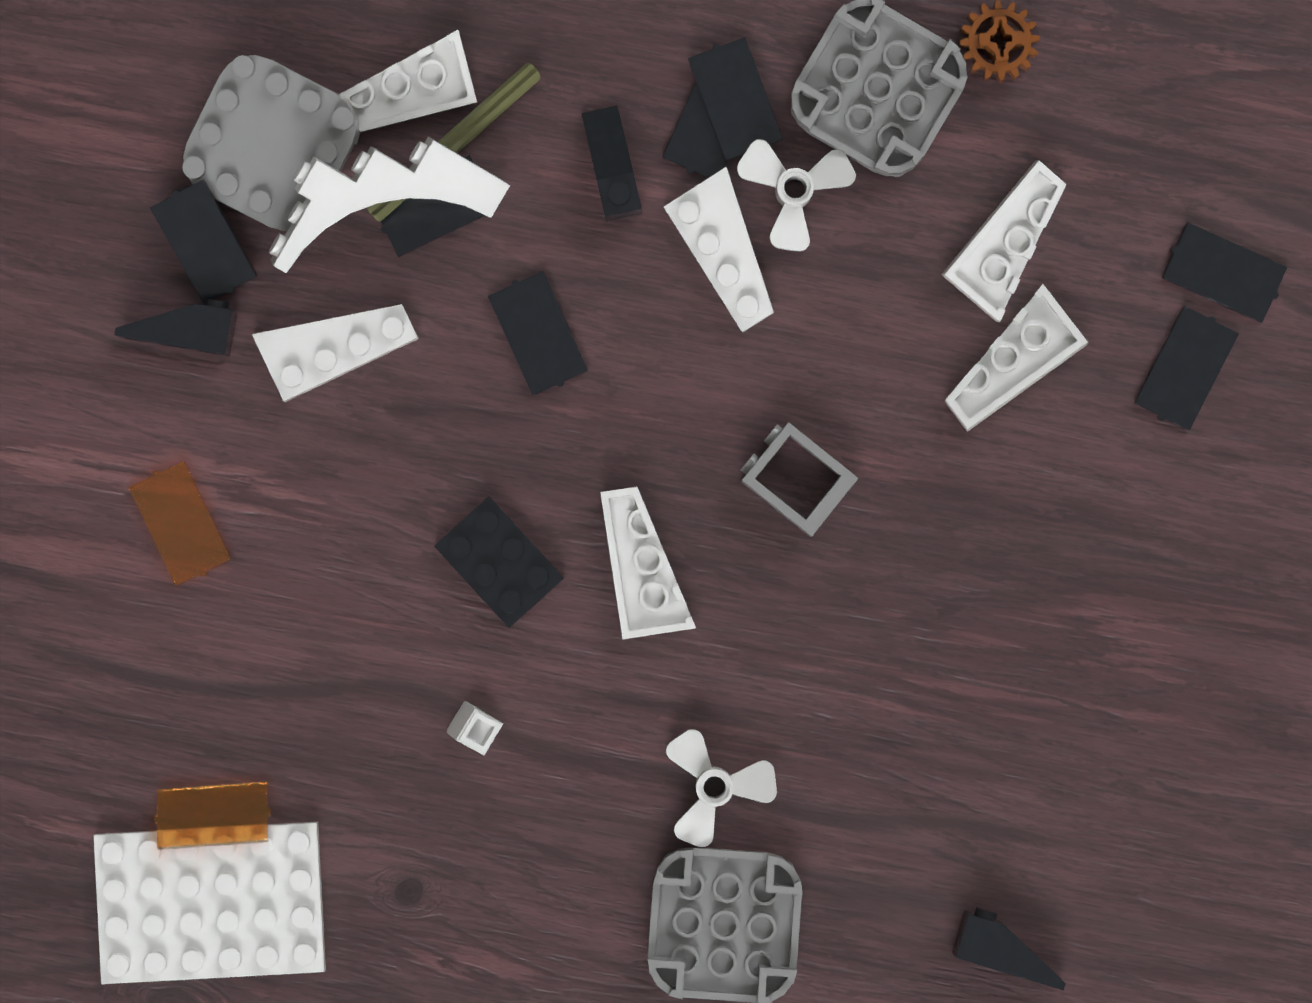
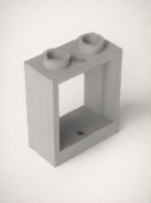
M789 422L784 428L777 424L763 441L769 447L762 456L758 457L754 453L740 470L746 475L741 482L809 537H812L858 480V477ZM788 437H791L839 476L806 519L755 479Z

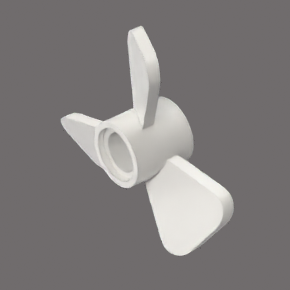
M764 140L754 141L737 166L738 175L742 179L776 188V198L783 208L771 231L770 241L778 249L798 252L807 249L810 243L802 208L810 201L813 191L848 187L853 184L856 178V173L848 157L839 150L830 151L809 172L800 168L786 170L770 145ZM790 180H798L804 185L805 193L799 198H791L786 194L784 185Z
M695 729L687 730L667 745L666 753L668 758L697 778L696 792L699 799L677 821L674 827L675 835L680 840L698 847L708 846L712 842L714 835L715 808L727 803L732 794L763 803L773 801L777 795L774 767L766 760L758 761L729 775L724 769L711 766L704 738ZM714 776L721 778L725 782L723 793L716 797L706 794L703 788L705 781Z

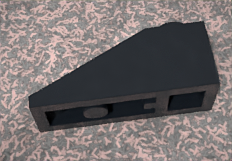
M618 106L581 113L606 222L642 214Z
M207 299L206 305L193 304L115 328L114 335L123 339L230 357L238 313L228 309V302Z
M976 907L974 913L967 910L964 911L952 951L956 958L1064 991L1066 983L1001 921L996 920L997 913L980 907Z

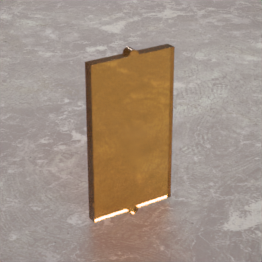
M185 461L162 472L153 471V476L128 487L175 586L198 575L206 576L209 570L231 560Z
M267 782L157 790V815L153 818L157 824V849L165 850L268 842V817L271 816L272 812L268 807Z

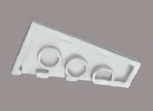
M459 30L340 93L341 96L351 103L356 112L360 132L477 103Z
M1039 160L1035 161L941 274L996 322L1001 321L1011 294H1014L1020 282L1019 278L1025 265L1031 259L1037 247L1035 245L1043 228H1046L1065 189L1066 183Z
M725 167L664 206L740 330L745 332L772 315L774 310L728 169Z
M1042 284L1028 304L1015 316L1007 329L989 347L986 354L973 366L946 398L945 403L968 432L1087 346L1088 341L1044 284Z
M402 304L252 334L284 402L419 339Z
M638 487L600 492L622 639L695 629L696 626Z

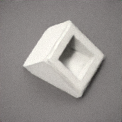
M464 701L447 728V733L456 741L485 755L503 723L469 702Z

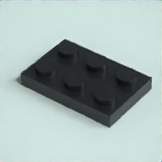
M490 496L434 546L508 628L512 627L564 579Z

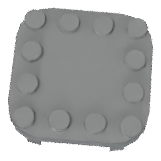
M854 0L846 5L844 4L834 15L833 20L796 80L791 94V114L797 124L809 135L833 149L845 153L847 157L860 165L884 176L900 177L914 169L923 159L961 95L968 78L966 62L960 52V48L951 40L948 42L891 9L885 5V1Z
M241 55L229 63L220 74L185 147L183 172L189 177L192 184L204 179L216 200L268 227L288 231L292 224L288 221V217L298 201L304 203L306 197L295 190L297 182L293 180L303 161L310 163L314 156L341 172L354 144L357 145L360 135L358 116L351 103L343 96L279 64L275 60L258 55Z
M686 847L667 853L657 866L652 890L648 966L649 974H651L656 985L665 991L668 996L678 999L697 998L772 1003V1001L783 996L790 986L794 984L797 974L801 901L803 895L801 880L793 864L782 856L759 851Z

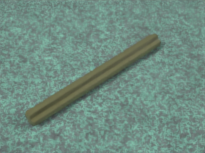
M530 63L524 64L441 138L438 143L455 153L461 151L540 80L541 76L538 70ZM406 199L377 203L366 208L372 217L379 222Z

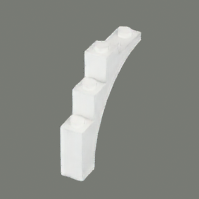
M430 137L426 139L425 143L419 141L409 158V161L413 163L410 169L373 147H370L367 153L362 151L356 158L351 169L355 172L353 178L313 156L310 163L303 161L293 180L297 182L295 190L306 197L304 203L298 201L288 217V221L292 224L285 236L279 234L269 250V253L273 255L270 261L274 267L287 273L301 252L326 228L350 213L382 202L406 198L438 199L466 206L491 218L510 185Z

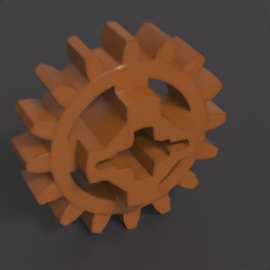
M996 0L993 10H989L988 6L984 3L979 7L980 16L973 12L968 15L967 19L972 26L962 25L960 32L967 36V38L960 40L958 43L959 48L967 49L968 51L963 55L965 62L973 61L974 64L970 70L972 74L979 69L984 71V81H987L992 74H996L998 83H1002L1006 73L1015 80L1019 76L1018 67L1027 71L1031 66L1026 57L1036 58L1038 55V51L1031 47V45L1037 44L1040 41V36L1031 35V31L1036 27L1037 23L1036 21L1025 22L1024 19L1028 13L1026 9L1019 14L1015 13L1014 2H1011L1007 9H1002L1000 0ZM987 20H990V29L986 33L975 35L978 27ZM1007 20L1015 24L1020 31L1012 29L1007 24ZM997 30L1001 40L1007 41L1001 50V54L997 43H991ZM1022 49L1021 55L1015 61L1008 64L1009 53ZM978 52H983L991 59V63L985 61Z

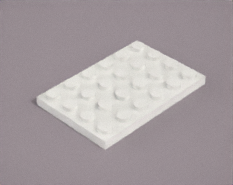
M318 822L94 835L101 984L326 971Z

